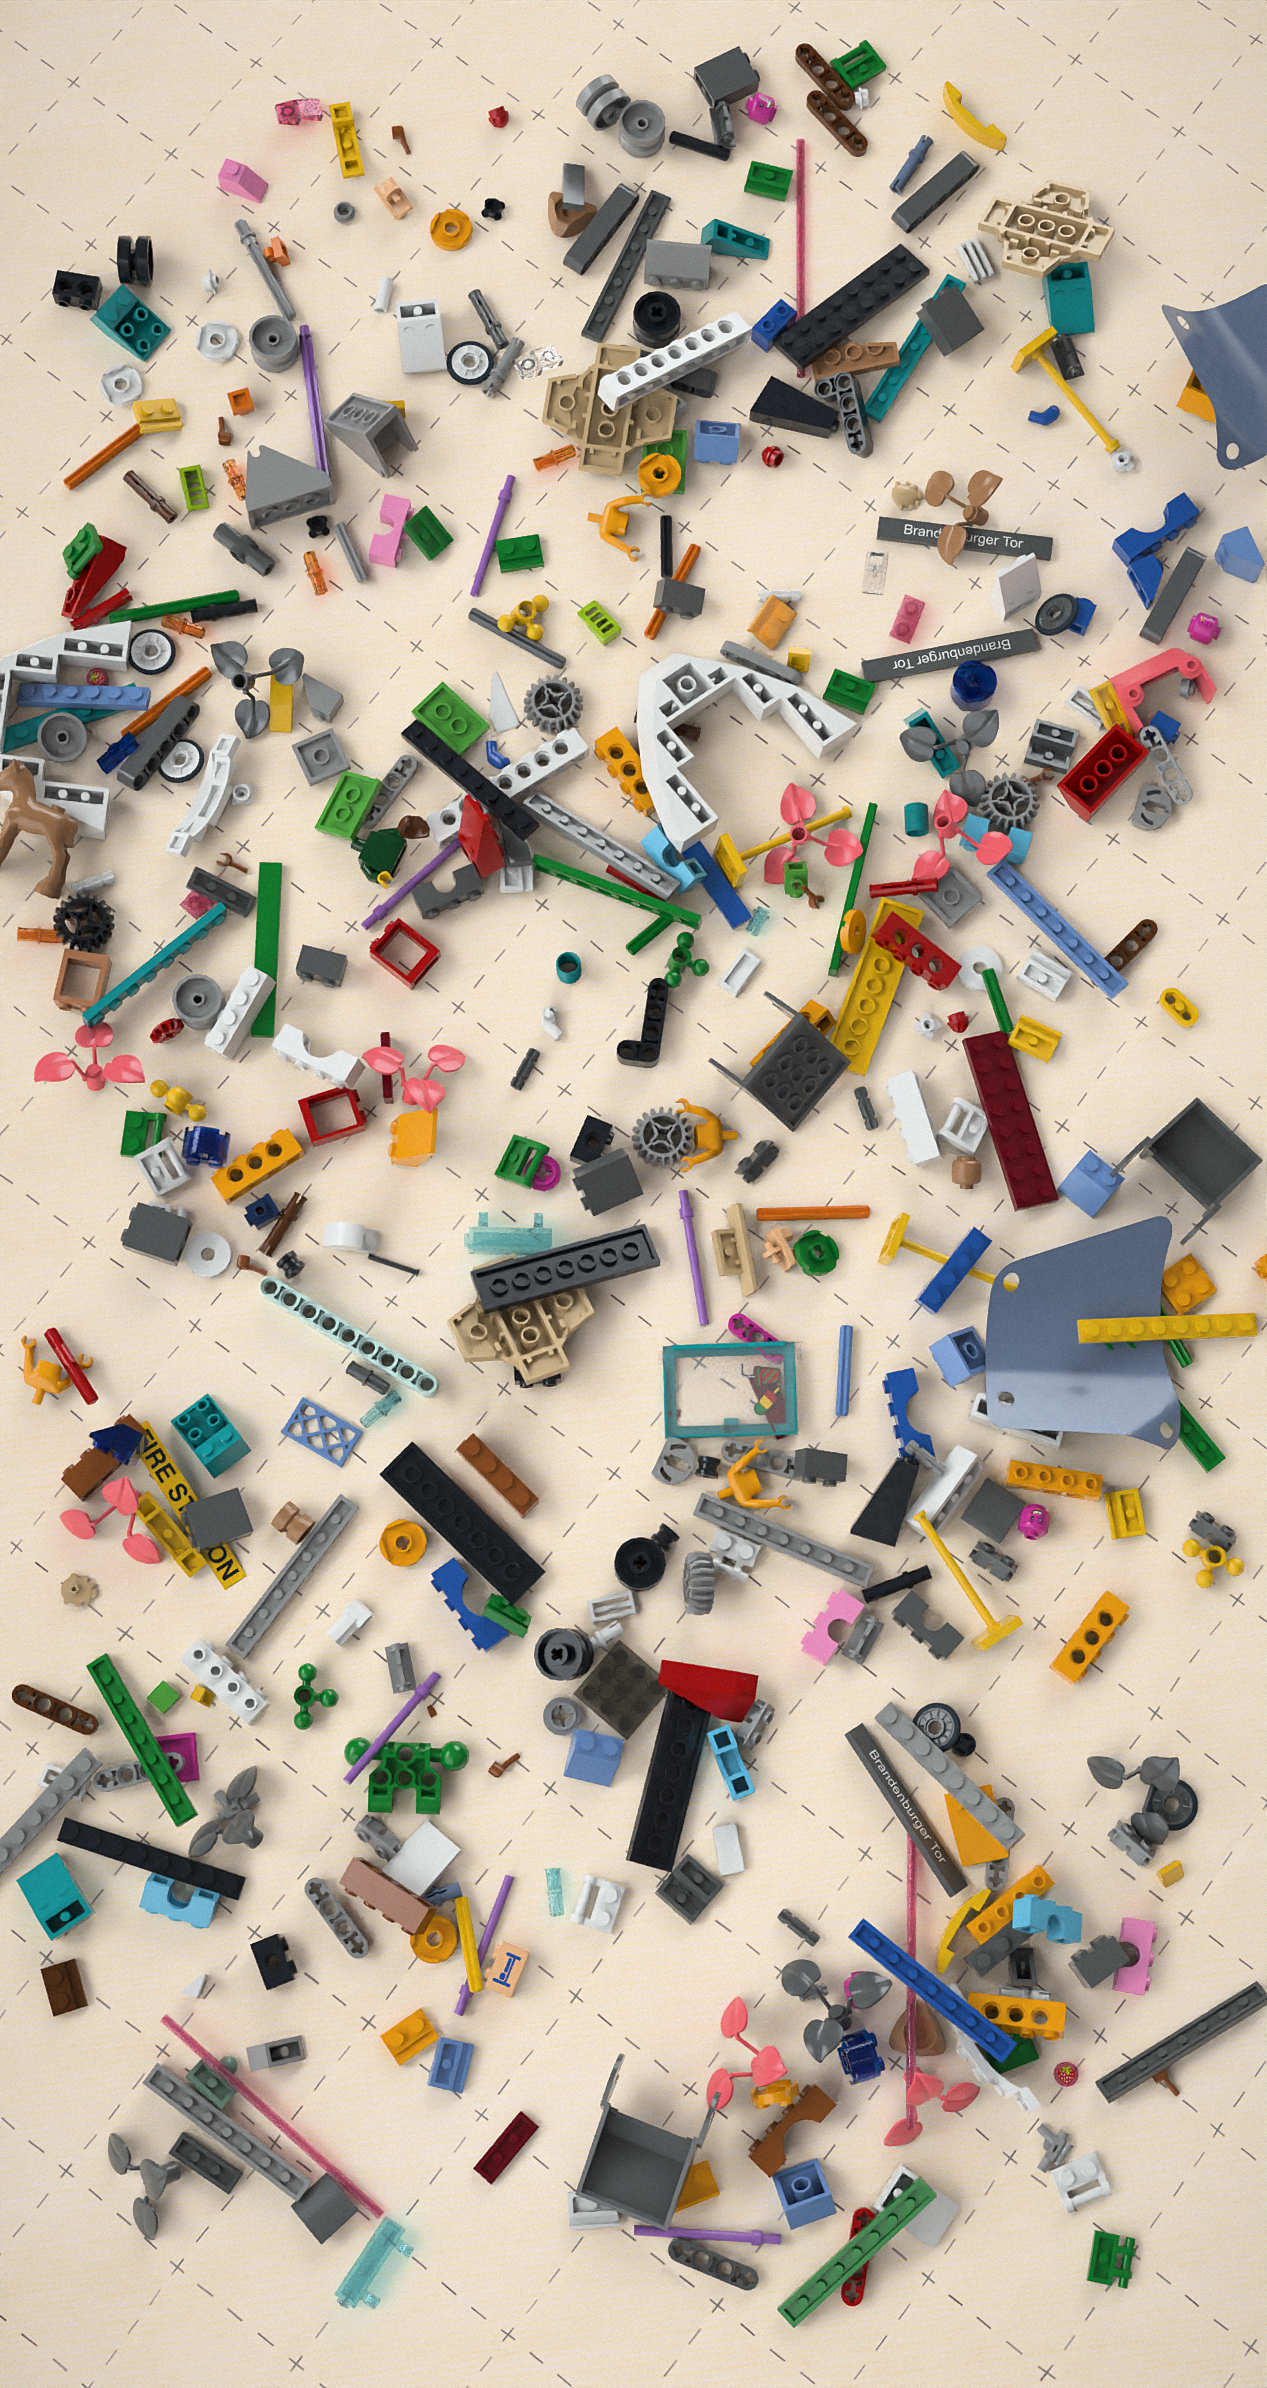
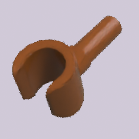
M400 125L392 126L393 140L400 139L406 155L411 154L405 139L404 128Z
M219 417V445L230 446L231 433H225L224 418Z
M1046 767L1036 777L1023 782L1031 780V784L1040 781L1049 783L1055 776L1051 778L1046 777L1045 772L1052 769L1051 767Z
M220 853L226 857V862L216 861L219 866H231L247 873L248 868L233 861L230 854Z
M802 885L801 889L809 897L808 904L810 908L820 909L816 905V900L824 902L825 898L821 895H815L806 885Z
M238 1256L237 1267L239 1269L251 1270L266 1276L267 1270L249 1264L250 1256Z
M518 1753L514 1754L502 1765L495 1761L488 1772L496 1778L500 1777L508 1766L520 1758V1755Z
M1165 2070L1152 2077L1156 2084L1163 2081L1175 2096L1180 2094L1179 2090L1170 2081Z

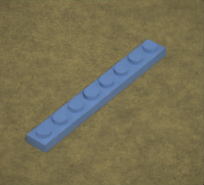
M1004 859L987 872V877L1111 1000L1128 986L1129 983Z

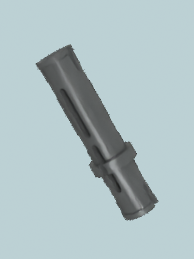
M480 289L471 291L468 294V298L481 318L486 334L491 336L497 350L506 348L509 345V341L501 330V323L496 321Z

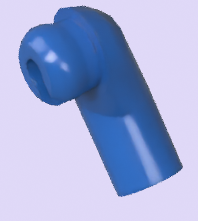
M1055 405L1050 406L1042 413L1031 410L1027 421L1047 426L1058 419L1060 410Z
M487 741L488 763L500 770L510 765L509 758L497 752V742Z

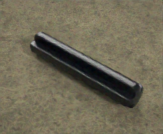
M672 131L669 137V143L725 162L730 157L731 150L728 148L715 146L713 143L677 131Z
M662 515L660 517L661 577L672 578V517L670 515Z

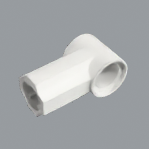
M355 1598L344 1609L342 1616L328 1629L326 1634L341 1647L357 1629L360 1630L372 1618L373 1613Z

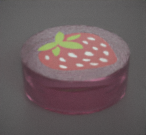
M93 668L86 675L88 685H109L108 674L102 668Z
M1060 2062L1053 2071L1055 2081L1061 2086H1072L1078 2080V2069L1070 2062Z

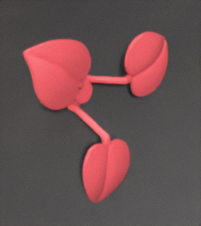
M790 783L785 789L780 805V812L784 821L790 825L796 824L790 830V838L794 841L792 843L793 849L791 853L786 847H776L768 853L764 864V881L770 884H784L783 863L801 862L800 859L795 857L798 845L805 846L810 841H814L827 846L824 856L831 865L836 867L849 865L863 853V847L858 838L847 830L836 829L831 831L828 835V842L811 836L809 830L802 825L804 824L803 820L810 819L815 814L817 808L816 800L810 792L793 783Z
M944 789L937 801L933 814L935 827L940 832L937 837L940 840L941 854L935 850L923 853L915 863L912 878L920 880L937 877L938 881L941 880L950 868V862L944 858L946 855L944 838L952 839L957 833L979 848L976 852V857L984 865H994L1000 862L1012 851L1013 844L1006 835L1000 832L985 833L981 838V844L965 834L957 827L956 823H960L965 819L968 813V805L964 799Z
M103 1021L97 1026L92 1025L90 1028L84 1024L75 1033V1040L79 1046L84 1048L92 1047L93 1064L87 1067L85 1073L73 1059L68 1060L67 1055L63 1052H53L45 1055L39 1060L34 1071L35 1083L40 1081L59 1082L72 1077L76 1069L81 1075L82 1081H86L88 1089L92 1091L102 1090L105 1087L106 1079L117 1083H145V1076L141 1062L132 1055L114 1057L112 1063H106L104 1070L97 1064L96 1047H108L114 1037L110 1025Z
M435 1045L429 1049L428 1058L433 1063L430 1065L424 1078H410L406 1081L404 1067L401 1065L404 1062V1057L397 1050L390 1047H375L363 1053L361 1057L378 1073L392 1075L399 1070L402 1080L401 1086L404 1087L403 1102L408 1105L419 1104L429 1114L445 1097V1089L442 1085L434 1080H427L432 1070L438 1066L443 1072H455L466 1061V1056L461 1051L447 1045Z
M128 1476L109 1482L103 1487L105 1499L113 1506L96 1520L91 1521L86 1512L77 1509L64 1511L60 1515L63 1525L74 1536L80 1539H91L96 1534L93 1526L101 1522L116 1508L124 1516L131 1514L127 1531L128 1538L122 1542L127 1554L136 1561L146 1564H156L163 1560L160 1557L157 1546L149 1537L139 1533L132 1534L136 1516L135 1512L139 1507L138 1498L142 1495L133 1488Z
M738 1996L731 2001L723 2013L721 2031L726 2038L730 2039L735 2036L736 2040L755 2053L757 2057H754L751 2061V2070L753 2072H736L728 2075L725 2068H720L714 2072L708 2082L706 2098L708 2107H710L716 2091L721 2092L716 2110L724 2108L732 2099L734 2083L731 2079L735 2077H752L755 2085L764 2087L776 2082L788 2073L778 2050L774 2046L768 2045L761 2051H758L741 2038L739 2033L743 2032L747 2027L748 2013L743 1999Z
M919 2067L910 2068L904 2073L903 2078L909 2087L906 2101L912 2107V2119L904 2118L898 2121L887 2134L883 2144L886 2146L905 2145L914 2141L921 2134L923 2126L921 2122H916L918 2120L916 2106L938 2097L941 2101H944L942 2104L944 2111L957 2112L968 2107L976 2099L980 2092V2086L971 2082L959 2083L953 2086L945 2096L941 2094L945 2087L942 2080L928 2074H923Z

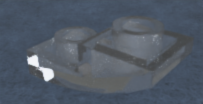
M551 344L519 356L513 360V364L521 379L541 376L542 371L545 369L562 366L564 360L555 344Z

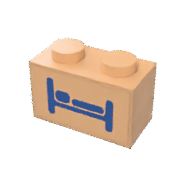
M505 1941L502 1942V1945L497 1944L492 1954V1958L496 1960L492 1968L487 1967L482 1979L486 1982L485 1987L512 1998L530 1952Z

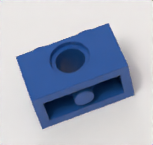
M780 299L752 327L751 340L768 353L773 348L772 339L796 322L797 311Z

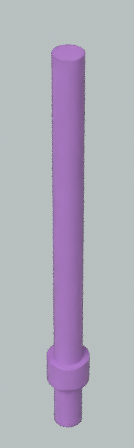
M507 475L504 487L500 490L498 496L499 503L470 591V595L473 597H478L507 504L511 502L513 495L511 491L516 479L513 475Z
M458 838L385 903L379 904L372 910L373 913L361 923V926L367 931L378 920H383L388 915L387 912L411 892V889L420 884L461 847Z
M688 1190L678 1191L681 1204L679 1213L680 1219H683L699 1323L700 1326L709 1325L692 1221L694 1217L693 1207H690Z
M434 1671L423 1684H419L414 1690L415 1694L347 1773L343 1778L347 1784H352L422 1700L425 1701L431 1694L430 1690L441 1678L437 1672Z
M509 1875L504 1877L477 1949L480 1969L514 1877ZM466 1979L464 1985H461L458 1993L461 1995L454 2011L455 2014L463 2016L469 1998H472L474 1995L469 1990L468 1979Z
M634 2225V2235L747 2242L754 2246H761V2243L781 2245V2234L762 2233L760 2230L736 2232L669 2227L665 2231L655 2226Z

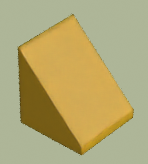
M196 1685L190 1698L209 1708L216 1694Z

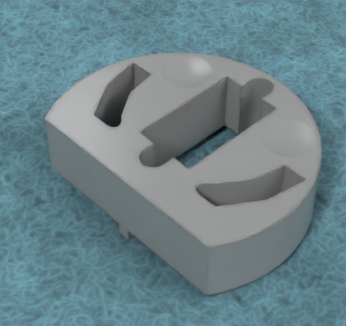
M1142 785L1131 823L1135 827L1146 831L1160 828L1167 821L1172 810L1171 800L1167 793L1154 785ZM1149 804L1162 808L1165 814L1161 815L1145 810V805Z
M667 1438L651 1475L658 1482L665 1485H677L684 1482L691 1475L694 1468L695 1459L690 1446L681 1439ZM672 1446L686 1447V1450L680 1448L673 1450L670 1449ZM675 1457L689 1464L688 1468L691 1471L686 1470L683 1473L666 1465L667 1461L664 1458ZM661 1468H663L666 1476L671 1479L670 1482L660 1473Z

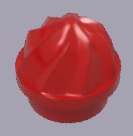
M504 106L488 111L490 116L488 120L494 127L503 128L507 125L509 112L505 110Z
M767 446L762 452V461L768 467L777 468L783 461L784 453L777 446Z
M965 1011L947 1016L949 1021L947 1025L954 1032L963 1033L967 1029L969 1016H966Z

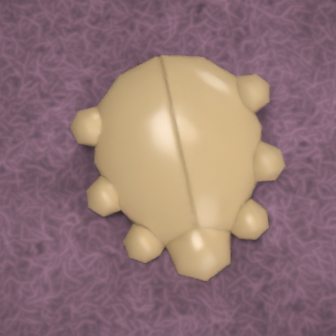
M899 481L895 482L891 496L899 510H903V507L912 510L914 504L916 506L920 505L918 500H922L923 494L917 491V485L911 487L909 481L905 484H901Z
M72 1573L61 1586V1595L64 1598L63 1603H74L76 1607H79L81 1602L88 1605L90 1599H94L97 1596L96 1590L92 1589L95 1586L94 1582L88 1583L87 1576L80 1578L75 1573Z

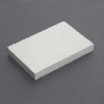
M425 1820L382 1871L422 1898L462 1851L428 1820Z

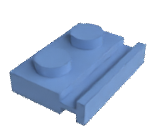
M439 2036L427 2085L462 2094L474 2045Z

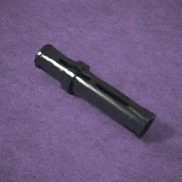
M255 598L214 606V604H210V607L190 610L193 624L211 620L212 622H217V619L258 613Z
M926 1564L910 1572L904 1571L900 1576L863 1589L861 1592L866 1604H869L906 1588L912 1589L914 1585L932 1579V1575H930L931 1572Z

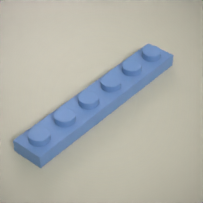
M20 683L16 702L18 707L148 711L152 692L150 687Z

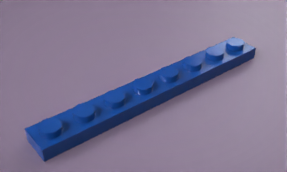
M864 1918L848 1936L852 1942L1001 2064L1017 2045L1008 2035Z

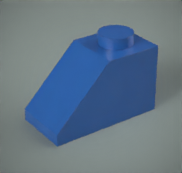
M1154 554L1130 563L1126 572L1146 610L1152 605L1164 571L1161 561L1157 560Z

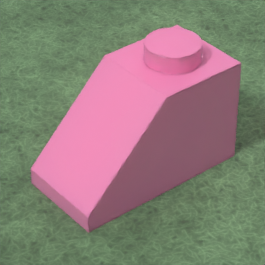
M228 158L225 159L218 174L221 190L259 204L268 187V183L248 166Z

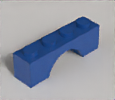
M1183 492L1166 504L1163 511L1165 525L1154 532H1141L1130 528L1114 540L1112 550L1128 568L1130 563L1144 558L1148 553L1157 552L1167 540L1171 542L1176 539L1183 529H1191L1197 523L1200 511Z
M971 1228L956 1246L946 1263L927 1283L914 1301L931 1315L936 1314L988 1248L992 1240L977 1228Z
M914 1367L886 1373L882 1386L884 1393L889 1394L890 1403H887L890 1417L894 1416L896 1425H893L895 1439H899L901 1448H898L899 1457L902 1458L903 1455L915 1457L913 1454L910 1455L905 1451L906 1445L911 1440L919 1444V1448L923 1447L935 1457L930 1435L916 1431L906 1417L907 1402L919 1391Z
M454 1557L431 1573L434 1578L430 1581L438 1593L443 1591L447 1599L444 1602L451 1612L454 1610L458 1612L461 1617L458 1619V1622L465 1631L470 1629L474 1635L471 1640L478 1650L483 1648L485 1652H488L509 1637L504 1627L486 1616H478L467 1609L463 1602L462 1593L468 1576Z

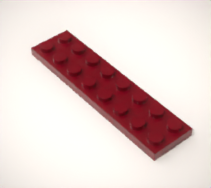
M997 1031L964 1038L962 1044L1016 1212L1056 1203L1059 1201V1197L1011 1045L1007 1044L1009 1041L1007 1033Z

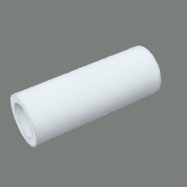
M384 276L380 280L374 305V311L379 314H385L387 311L394 282L390 277Z

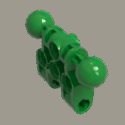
M362 1737L353 1738L348 1741L344 1749V1757L347 1763L353 1767L372 1745L371 1742ZM387 1741L372 1759L380 1760L382 1764L369 1775L368 1812L392 1813L394 1789L398 1787L404 1790L409 1788L416 1790V1814L440 1815L442 1776L431 1766V1762L441 1763L444 1768L450 1771H459L469 1761V1750L466 1745L459 1741H449L442 1748H431V1743ZM404 1747H408L413 1751V1758L410 1761H404L400 1757V1752ZM382 1770L387 1773L388 1781L385 1784L377 1783L375 1776L378 1771ZM404 1771L412 1775V1782L409 1785H403L399 1781V1776ZM431 1772L436 1776V1782L433 1786L424 1784L423 1776L425 1773Z

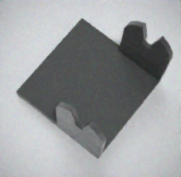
M765 991L763 996L792 1020L743 1080L711 1057L708 1063L714 1066L730 1082L763 1105L782 1124L794 1132L851 1062L803 1015L768 991Z

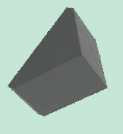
M1018 1947L1008 1955L1009 1986H1037L1033 1948Z

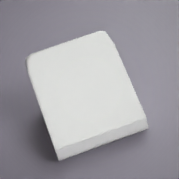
M207 1974L198 1976L180 1993L200 1998L208 1979Z

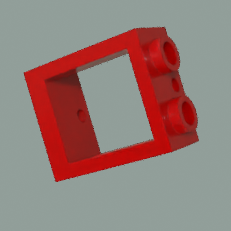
M397 918L395 922L391 921L385 927V933L380 939L376 938L371 943L369 953L375 962L413 990L440 959L441 954L438 948L400 918ZM400 932L426 952L407 976L380 955Z
M337 1087L297 1100L313 1148L365 1131L364 1124L368 1122L364 1110L359 1111L357 1103L361 1101L357 1089L350 1090L346 1087L342 1089ZM348 1096L357 1124L319 1136L310 1108Z

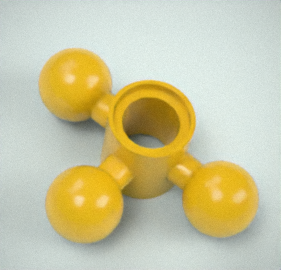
M537 595L533 598L532 602L522 601L511 611L510 615L500 616L497 622L498 628L503 632H510L514 629L515 625H526L528 627L526 630L527 637L534 641H539L544 635V630L541 625L534 623L532 619L535 617L536 612L541 613L548 609L549 600L544 595ZM520 610L526 613V617L521 614Z
M163 1080L152 1082L150 1086L151 1094L157 1098L166 1097L167 1100L163 1105L171 1112L181 1116L184 1110L188 1111L189 1118L194 1122H201L205 1119L207 1115L205 1107L201 1104H190L193 1096L179 1086L168 1090V1085Z
M1188 1539L1182 1545V1551L1187 1557H1201V1562L1205 1569L1199 1571L1195 1577L1197 1585L1201 1588H1209L1213 1585L1214 1575L1212 1571L1221 1565L1226 1567V1571L1232 1576H1239L1244 1572V1562L1236 1557L1229 1560L1226 1559L1225 1551L1219 1546H1211L1205 1550L1201 1548L1200 1543L1195 1539ZM1209 1552H1215L1218 1555V1563L1209 1561Z

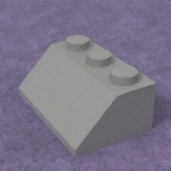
M647 239L644 284L654 287L660 285L670 286L674 289L681 287L691 288L695 291L708 290L712 245Z

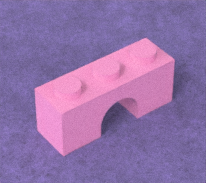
M385 494L379 513L380 521L392 526L393 530L387 535H373L369 550V560L371 563L396 568L397 561H401L403 556L402 542L408 538V534L401 526L414 515V508H411L410 499Z
M842 1589L838 1594L832 1593L826 1602L829 1605L828 1610L825 1614L823 1612L819 1613L813 1622L817 1625L812 1633L807 1631L800 1642L804 1645L801 1651L823 1666L826 1665L839 1645L828 1635L829 1624L834 1621H841L850 1627L864 1607L863 1603Z
M1122 1917L1119 1942L1128 1943L1134 1947L1136 1960L1131 1966H1122L1115 1971L1112 1990L1136 1995H1145V1991H1149L1150 1977L1147 1974L1148 1967H1152L1154 1960L1151 1945L1152 1942H1156L1157 1928H1154L1155 1922Z

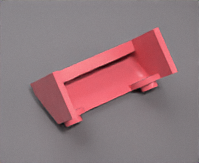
M1171 648L1109 680L1128 719L1135 740L1139 738L1144 727L1133 709L1143 702L1144 692L1142 689L1175 672L1180 671L1184 677L1196 682V687L1206 704L1211 703L1217 689L1198 658L1179 648Z

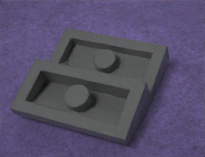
M1037 718L1023 763L1044 769L1051 767V771L1066 775L1079 730Z
M987 1477L960 1519L1000 1544L1026 1505V1502Z
M687 1854L657 1889L655 1894L691 1925L724 1885Z
M329 2172L325 2173L311 2186L298 2202L295 2201L291 2205L294 2212L321 2245L359 2211Z

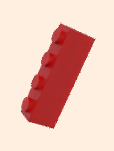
M1116 723L1057 784V787L1069 807L1083 820L1088 822L1146 761L1149 751Z

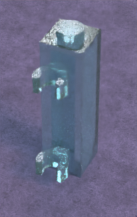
M479 1212L478 1227L469 1226V1233H464V1247H468L469 1254L509 1255L516 1253V1255H531L552 1249V1228H543V1213H534V1228L488 1227V1212Z
M388 2216L384 2217L334 2294L338 2297L336 2301L346 2309H349L350 2306L355 2308L358 2302L362 2300L375 2310L381 2299L367 2290L394 2248L407 2258H409L414 2250V2247L400 2239L406 2229Z

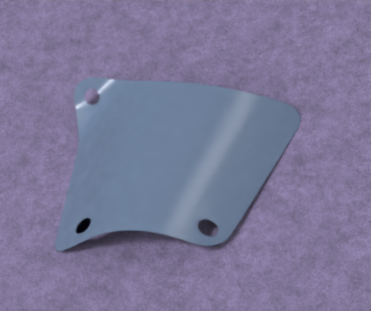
M1267 284L1261 285L1225 304L1206 310L1184 311L1163 304L1162 312L1212 403L1216 418V456L1219 464L1225 469L1234 470L1263 458L1267 455ZM1178 316L1187 322L1189 329L1184 328L1180 324ZM1231 443L1236 444L1239 449V454L1235 459L1227 457V447Z
M1163 1216L1152 1217L1025 1257L1008 1264L999 1272L994 1279L990 1293L985 1352L987 1414L989 1420L995 1426L1010 1429L1120 1434L1141 1439L1165 1450L1174 1447L1180 1432V1404L1166 1367L1162 1341L1133 1342L1137 1348H1131L1127 1342L1110 1343L1115 1350H1109L1104 1343L1079 1344L1077 1321L1080 1319L1161 1316L1162 1277L1172 1237V1224L1168 1218ZM1009 1273H1015L1019 1278L1018 1287L1014 1291H1007L1003 1286L1004 1278ZM1002 1392L1011 1393L1014 1396L1013 1405L1009 1407L1001 1405L998 1401L999 1394ZM1164 1422L1172 1426L1173 1431L1170 1438H1165L1160 1431L1161 1424Z

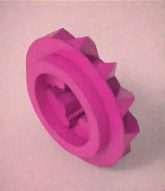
M544 1155L536 1173L540 1172L541 1165H543L545 1172H549V1175L545 1176L544 1182H542L540 1176L536 1175L532 1180V1188L543 1192L553 1189L561 1177V1169L557 1161ZM532 1159L527 1163L525 1167L524 1176L530 1166Z

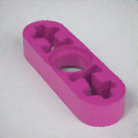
M734 1314L729 1319V1331L744 1343L751 1342L750 1336L755 1332L763 1335V1342H767L768 1339L772 1342L779 1341L743 1314ZM740 1319L743 1320V1324H742V1325H743V1327H745L747 1330H748L749 1326H752V1327H753V1328L748 1332L746 1338L743 1336V1335L745 1334V1331H744L743 1329H741V1328H738L737 1330L734 1329V1325H735V1324L733 1323L734 1320L737 1321V1322H738ZM755 1347L756 1350L763 1354L761 1356L771 1363H780L784 1360V1354H781L780 1357L778 1355L772 1357L760 1349L761 1347Z

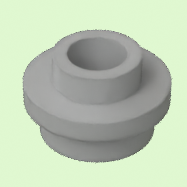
M340 202L334 208V217L340 223H349L355 217V209L348 202ZM343 212L348 213L347 215H341Z
M1189 678L1182 679L1180 696L1190 699V695L1195 694L1196 682H1192V679Z

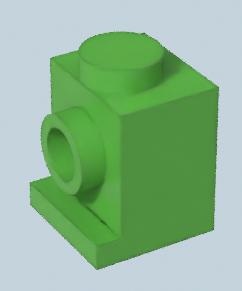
M806 861L783 863L785 895L789 894L792 898L802 897L805 893L801 886L806 885L808 888Z

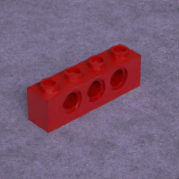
M894 911L886 914L871 934V937L875 939V943L879 947L889 950L894 959L901 963L904 962L910 967V971L913 974L924 978L928 986L934 990L942 991L948 988L962 968L959 963ZM895 934L900 937L901 944L895 941ZM912 948L917 950L918 958L912 954ZM930 962L935 965V972L930 969Z

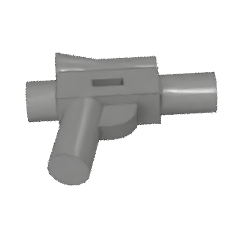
M220 1789L213 1795L224 1808L217 1815L221 1822L227 1819L229 1824H231V1821L240 1813V1810L235 1804V1800H229ZM256 1792L242 1799L241 1804L244 1809H247L261 1800Z
M1042 2123L1036 2130L1045 2138L1043 2148L1046 2152L1037 2168L1046 2173L1055 2158L1057 2159L1054 2163L1060 2166L1067 2153L1074 2146L1065 2141L1069 2135L1068 2133L1060 2129L1059 2133L1055 2136Z

